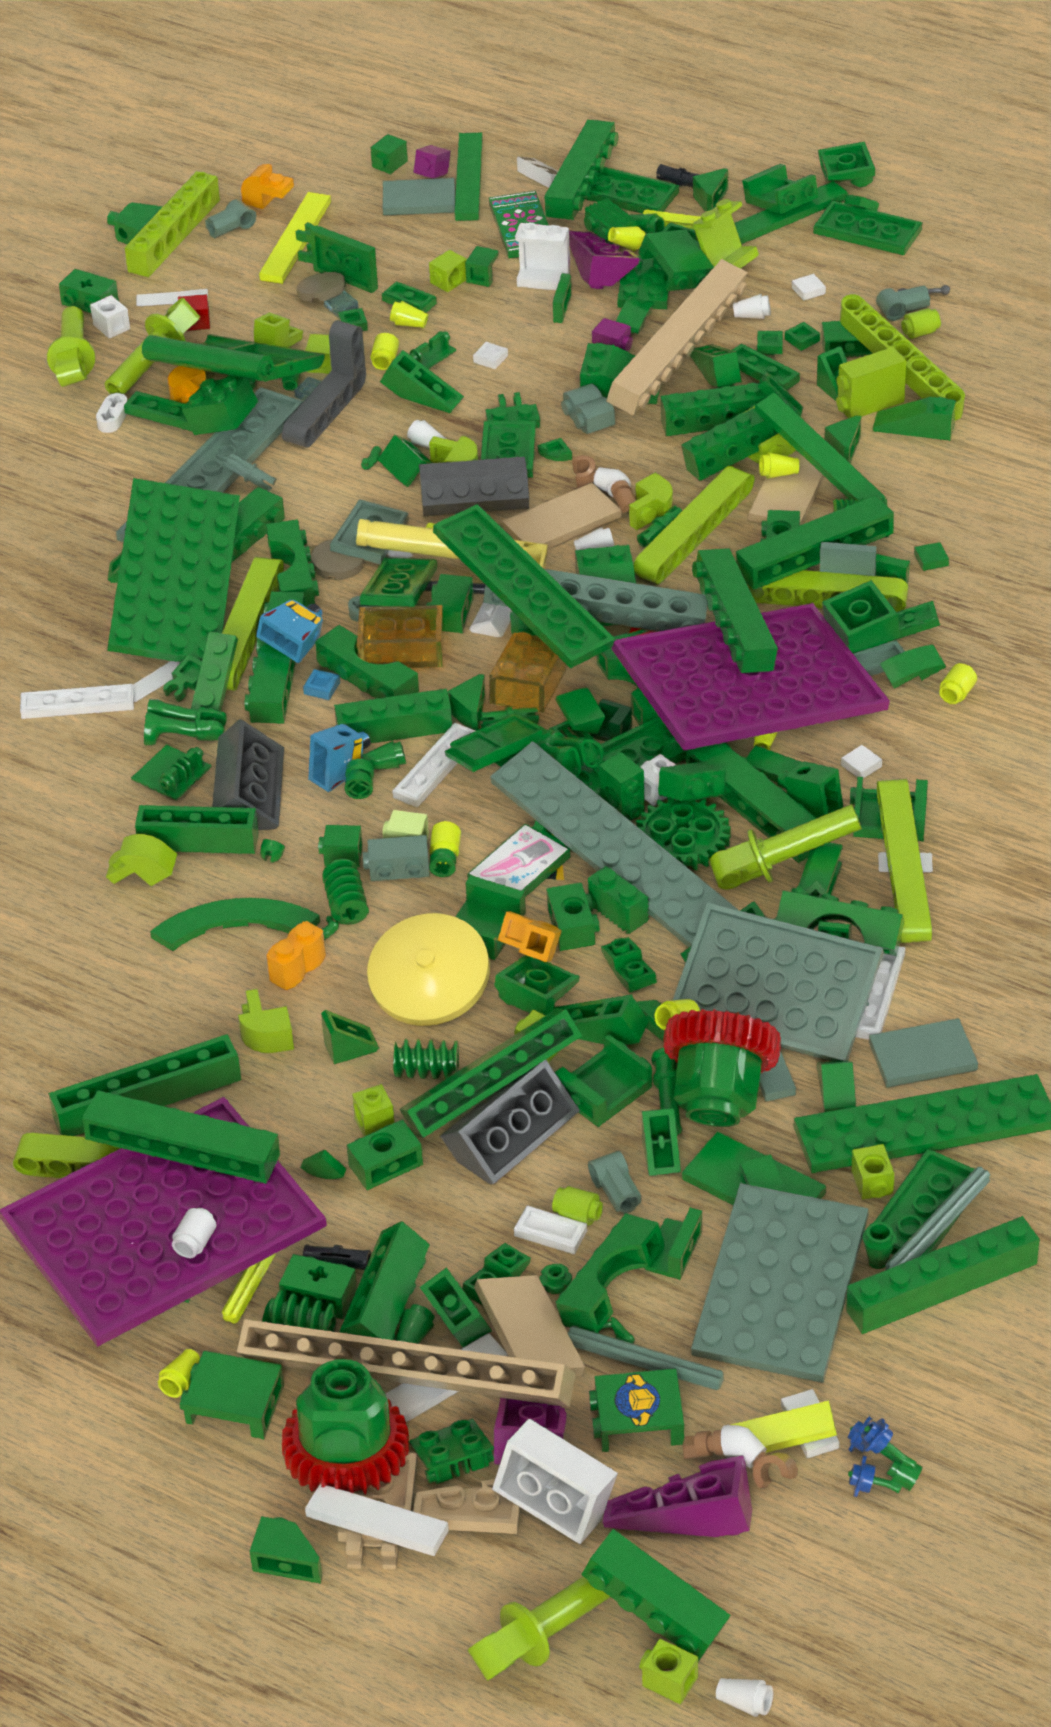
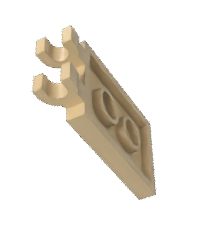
M408 1453L406 1455L405 1466L400 1467L398 1476L391 1474L390 1484L381 1481L379 1490L370 1485L367 1488L366 1495L362 1491H356L354 1494L412 1511L418 1463L417 1453ZM338 1527V1542H346L347 1568L361 1569L363 1547H381V1556H383L382 1569L397 1570L398 1545Z

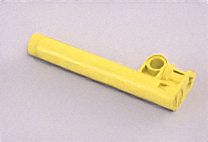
M366 519L359 520L356 537L357 546H370L372 548L459 559L433 533L432 528L381 521L371 522ZM515 540L545 569L548 544Z

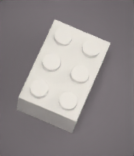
M528 1419L507 1441L492 1490L581 1544L600 1523L618 1473L546 1428Z

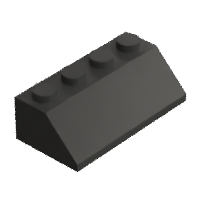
M525 457L419 464L423 516L457 514L476 504L485 512L529 509V488Z
M242 719L234 723L218 737L212 807L256 808L258 830H272L279 827L284 747Z
M544 1060L485 1098L440 1137L459 1164L492 1185L580 1110L547 1060Z

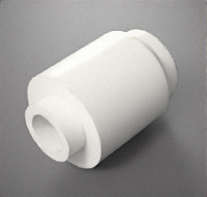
M203 1208L189 1209L173 1234V1249L179 1255L186 1258H194L196 1254L201 1253L216 1228L213 1215Z

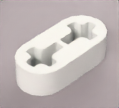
M110 394L103 401L96 414L97 427L101 432L111 433L120 428L127 415L124 411V404L128 399L124 394Z

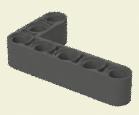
M339 320L333 322L329 331L332 370L285 422L282 430L283 441L309 448L361 390L366 379L363 331L360 326Z

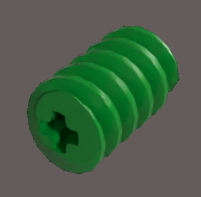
M338 859L329 863L323 870L322 880L331 916L340 924L351 925L363 921L369 914V907L362 881L360 880V873L357 870L358 866L355 862L348 859Z
M404 1039L401 1047H398L395 1041L393 1071L396 1078H401L404 1070L408 1078H414L418 1070L421 1079H426L429 1070L433 1079H439L442 1071L445 1079L453 1075L454 1071L458 1072V1041H454L451 1049L447 1048L445 1040L441 1041L438 1049H435L433 1040H429L426 1048L422 1047L420 1039L416 1040L414 1048H410L408 1039Z
M279 1290L276 1297L268 1301L262 1322L335 1332L337 1316L334 1314V1304L332 1303L327 1306L325 1311H322L321 1300H317L313 1308H310L309 1297H304L300 1305H298L296 1294L292 1293L288 1301H284V1291Z

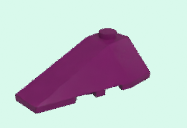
M569 231V246L582 279L591 288L603 289L604 286H613L639 264L640 258L630 250H624L623 253L619 251V245L606 243L604 238L591 232Z
M500 1397L494 1426V1465H500L507 1441L528 1419L564 1439L567 1422L565 1409L556 1405Z
M744 1456L710 1461L699 1466L700 1472L681 1479L680 1475L676 1474L668 1477V1483L654 1490L645 1486L608 1500L602 1521L604 1528L707 1537L736 1536L750 1531L752 1504Z

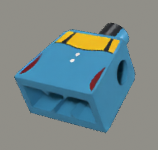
M289 600L260 616L256 637L299 663L314 646L315 641L319 639L323 623L322 610L316 604H310L308 607H305L295 600Z
M344 724L312 734L310 738L308 780L327 792L335 789L346 779L345 771L348 762L353 759H362L363 750L371 744L369 736L365 732L358 733Z

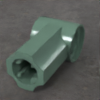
M235 199L229 202L224 211L205 220V225L210 236L215 239L238 227L249 229L254 225L257 215L254 210L242 201Z
M925 285L898 292L887 288L877 295L876 304L888 320L897 321L906 312L930 306V296Z
M616 1151L588 1162V1170L594 1185L598 1189L603 1188L616 1212L620 1211L625 1214L634 1211L636 1206L641 1203V1194L629 1176L628 1165L623 1154L620 1151Z

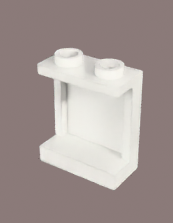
M520 223L515 235V240L519 242L520 262L517 287L556 290L561 274H570L569 228L557 225L547 226L534 223Z

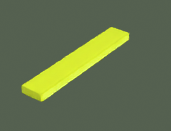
M312 192L306 194L259 272L261 281L284 283L298 259V251L303 250L307 242L296 240V231L298 229L305 231L304 224L307 222L314 226L319 224L331 203V195Z

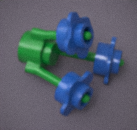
M869 1416L864 1424L858 1421L850 1428L847 1438L851 1440V1446L848 1450L853 1452L855 1449H858L862 1453L871 1450L875 1454L881 1453L892 1461L886 1473L892 1478L887 1480L874 1476L875 1466L867 1464V1456L863 1455L860 1465L853 1464L851 1471L848 1472L849 1485L854 1486L853 1497H857L859 1491L869 1493L872 1484L887 1487L896 1493H899L902 1487L910 1491L917 1481L923 1466L917 1464L915 1460L903 1454L890 1443L893 1431L888 1428L889 1425L885 1423L883 1418L875 1422Z

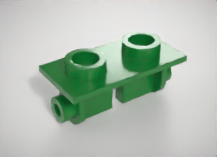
M439 331L429 339V344L424 342L417 348L410 350L409 355L430 369L456 352V348L449 345V333Z

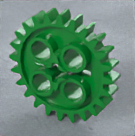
M668 798V803L657 800V808L648 805V813L641 812L640 820H636V826L684 866H692L695 871L698 870V864L700 863L705 867H709V859L712 855L721 850H726V847L730 846L731 826H729V818H724L723 810L716 811L715 803L706 806V799L701 800L699 803L696 800L674 801L672 798Z

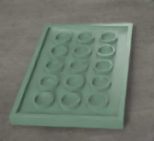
M707 902L673 1000L692 999L698 1004L700 1011L702 1008L706 1011H713L715 1009L716 1011L725 1012L727 1010L730 1013L739 1012L740 1015H750L753 1019L760 1018L762 1022H769L780 1033L781 1048L829 1061H847L884 951L881 947Z
M740 1183L691 1347L692 1356L824 1383L847 1298V1285L851 1283L869 1216V1208Z

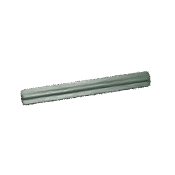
M982 1167L975 1168L886 1263L885 1270L920 1257L990 1182L989 1177L991 1174L989 1171L984 1170Z
M576 1326L570 1327L568 1332L573 1345L582 1350L651 1371L676 1369L678 1379L714 1390H719L724 1381V1373L715 1368Z

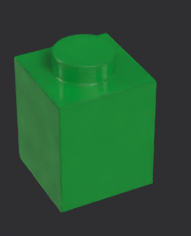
M387 134L370 147L372 167L390 175L408 162L407 141Z
M326 825L324 837H319L318 852L324 855L325 866L334 860L348 859L360 867L363 850L361 826Z

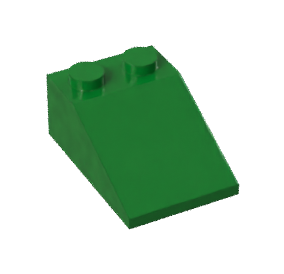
M588 343L580 371V387L593 384L598 388L602 397L607 398L612 382L635 355L614 345ZM660 389L655 396H650L647 404H657Z
M629 545L575 550L576 574L636 583ZM598 621L602 626L618 625Z

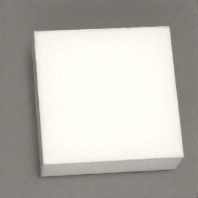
M814 274L792 280V289L803 301L824 295L826 292V286Z
M485 342L473 355V362L496 369L508 356V349Z
M861 745L841 758V766L856 777L865 778L882 767V759Z

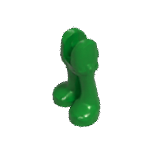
M149 699L144 724V745H155L159 736L163 733L181 734L194 737L199 741H217L218 737L225 732L224 726L227 722V715L225 712L213 708L200 707L199 709H188L165 703L159 699Z
M549 729L546 730L550 731L551 737L537 743L541 749L576 777H579L581 772V763L583 766L594 769L602 763L604 757L603 747L599 742L584 737L566 738L560 732H554Z

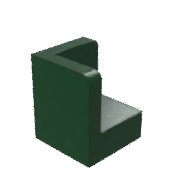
M606 699L600 700L599 707L604 713L605 719L598 734L590 733L592 738L606 742L632 729V707Z

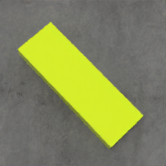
M829 1401L731 1424L748 1428L767 1448L765 1453L837 1436Z

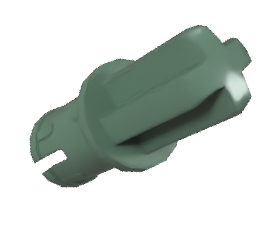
M231 453L225 462V466L242 476L245 482L250 481L264 490L270 491L272 489L271 486L263 482L264 480L273 485L276 482L275 477L257 468L256 463L252 465L234 453Z

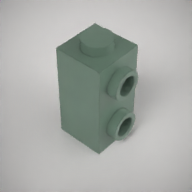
M427 835L369 839L368 852H362L364 870L370 869L371 881L430 877Z

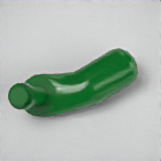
M374 446L369 457L362 459L361 466L363 469L369 470L378 462V458L382 453V449L379 446Z
M332 916L326 917L328 925L322 928L324 940L328 939L339 928V923L334 921Z
M611 1317V1321H607L602 1329L613 1327L616 1339L634 1344V1336L623 1327L617 1318Z

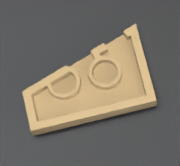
M494 1479L481 1481L480 1487L463 1489L456 1485L416 1492L413 1512L448 1522L449 1530L517 1534L521 1507L492 1490Z

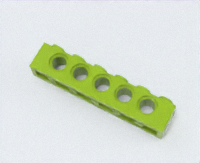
M196 171L126 245L125 256L129 273L150 277L220 201L217 176Z

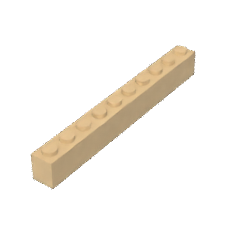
M721 259L615 378L606 402L631 415H634L640 407L644 409L649 402L650 396H655L658 393L662 382L666 383L669 380L673 369H679L684 357L688 358L692 353L694 345H699L702 342L705 333L711 332L716 320L720 321L723 318L726 308L731 309L737 296L741 297L747 287L745 279L748 272Z
M246 1319L243 1321L237 1353L247 1359L308 1370H316L322 1364L332 1360L348 1359L365 1366L370 1376L377 1380L563 1407L570 1406L576 1375L565 1364Z

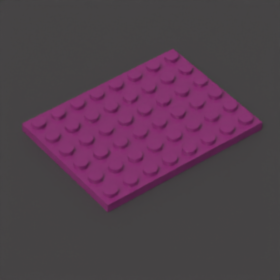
M813 603L761 613L778 648L773 671L741 673L737 663L733 662L731 650L724 643L723 633L716 626L715 621L617 639L612 647L614 654L683 751L888 710L890 700Z
M225 1097L192 1112L249 1127ZM123 1148L0 1209V1219L97 1347L327 1226L326 1217L279 1161H277L265 1184ZM189 1209H206L213 1215V1219L216 1222V1228L202 1252L196 1254L194 1258H186L179 1255L172 1247L174 1232Z

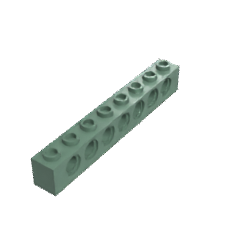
M544 569L585 610L600 622L665 631L703 624L706 620L708 603L705 594ZM485 585L483 603L508 607Z

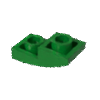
M630 296L622 307L616 322L631 326V335L638 334L644 328L645 320L651 314L654 303Z
M933 644L905 651L880 663L894 689L917 676L923 681L946 668L944 661Z
M629 937L618 938L607 945L601 946L602 953L609 966L629 993L657 983L655 971L643 961L641 949Z
M504 1243L485 1257L483 1268L463 1282L462 1288L469 1298L482 1305L474 1289L477 1279L519 1277L529 1265L531 1257Z

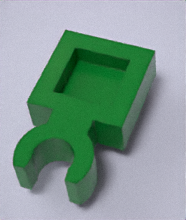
M188 654L172 672L174 680L166 682L163 686L165 695L169 696L172 691L177 690L174 696L177 702H181L185 698L188 688L195 691L202 661Z

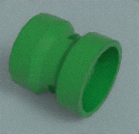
M359 758L348 762L345 771L344 790L346 794L354 799L369 797L373 792V764L368 760Z

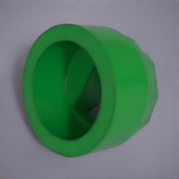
M263 839L260 855L264 861H267L268 857L271 856L270 862H277L283 856L285 846L271 839Z

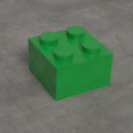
M228 376L219 380L210 378L200 384V388L189 397V401L182 408V411L194 435L236 430L256 406L258 400L247 378Z
M872 580L822 602L824 618L853 654L888 643L900 637L898 614Z

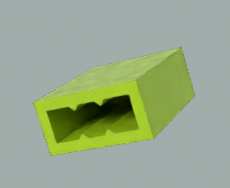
M894 347L840 364L839 376L837 377L838 397L836 398L839 411L843 412L848 418L856 415L863 417L904 403L906 359Z

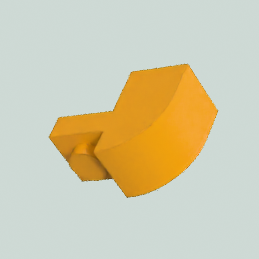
M262 164L243 181L241 186L242 202L252 207L264 209L275 197L282 199L294 187V180L282 174L273 173L271 164Z
M182 366L173 369L168 375L170 400L186 404L189 401V397L195 394L200 388V384L206 380L205 371Z
M508 911L506 912L497 941L520 948L519 953L549 962L553 960L562 931L558 927L542 920L536 921Z

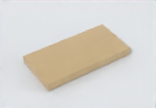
M793 452L788 456L799 459V473L769 479L765 478L749 511L748 521L762 523V521H767L768 510L800 511V525H802L825 476L801 454Z
M590 483L503 520L502 524L503 529L514 540L548 544L549 549L621 518V509L593 483Z
M537 1275L477 1279L474 1289L509 1357L565 1364L576 1373L575 1376L583 1375L585 1366Z

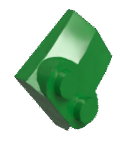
M865 141L818 150L820 166L826 182L850 181L851 184L857 187H866L872 183L875 176V166Z
M524 955L496 974L494 986L498 990L500 999L507 1005L515 1006L529 1014L532 1010H535L543 1015H547L554 1010L555 1003L579 982L580 976L549 962Z

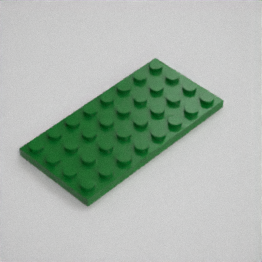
M133 478L107 651L180 663L190 654L202 661L209 631L223 632L240 495Z

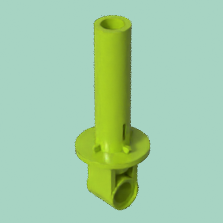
M181 298L167 310L164 316L160 314L149 315L145 320V329L148 336L155 335L186 341L183 334L198 321L200 316L184 298ZM144 340L105 381V388L110 394L121 393L125 395L155 362L144 358L142 354Z
M74 306L67 307L62 312L61 337L52 342L47 352L48 365L53 373L56 374L61 387L86 380L87 375L95 365V351L92 345L83 338L84 314L81 309Z
M851 804L765 840L762 838L757 839L753 829L747 831L749 841L727 850L716 852L710 858V864L717 885L723 890L736 888L740 884L762 875L770 883L773 882L770 869H773V865L861 830L862 827Z
M581 1577L531 1611L517 1602H509L500 1611L502 1629L484 1637L467 1649L487 1681L510 1667L519 1658L532 1666H541L547 1662L550 1655L547 1639L609 1599L610 1596L603 1591L595 1589L586 1578Z

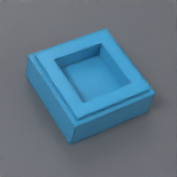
M314 669L303 686V692L305 695L330 700L340 684V675Z

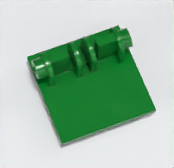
M165 745L131 777V780L177 801L212 768V765L203 761L202 756L204 753L199 747L190 748L187 753H184L169 745Z
M473 1418L455 1421L449 1427L437 1431H426L417 1438L409 1440V1444L427 1468L425 1475L429 1484L432 1482L440 1484L453 1479L451 1469L456 1478L460 1477L457 1462L461 1463L464 1473L469 1474L470 1470L473 1472L489 1467V1463L494 1461L492 1452L494 1446Z

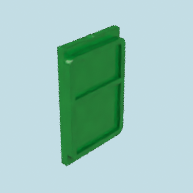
M513 714L450 743L451 748L444 752L448 758L475 772L523 750L532 741L537 744L550 738L551 733L519 714Z

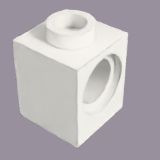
M112 295L90 305L93 325L109 339L130 329L128 309Z

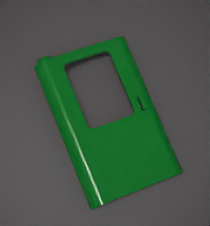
M208 334L206 341L201 344L155 335L147 336L142 344V354L145 359L264 382L318 369L325 359V354L214 334Z

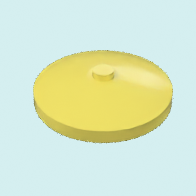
M428 913L407 918L391 927L381 936L369 957L367 976L373 997L381 1009L388 1015L406 1024L431 1026L451 1021L473 1007L487 986L490 975V960L484 941L471 925L451 915Z

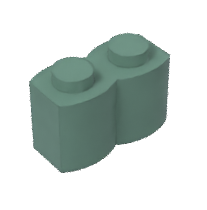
M588 384L563 393L561 407L566 416L569 415L574 421L575 426L584 433L589 434L615 425V410L612 404L606 402L607 398L602 397L595 385Z

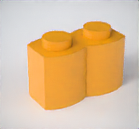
M305 921L295 926L289 932L286 939L274 944L267 953L270 982L284 990H289L297 986L307 972L319 967L326 956L323 930Z

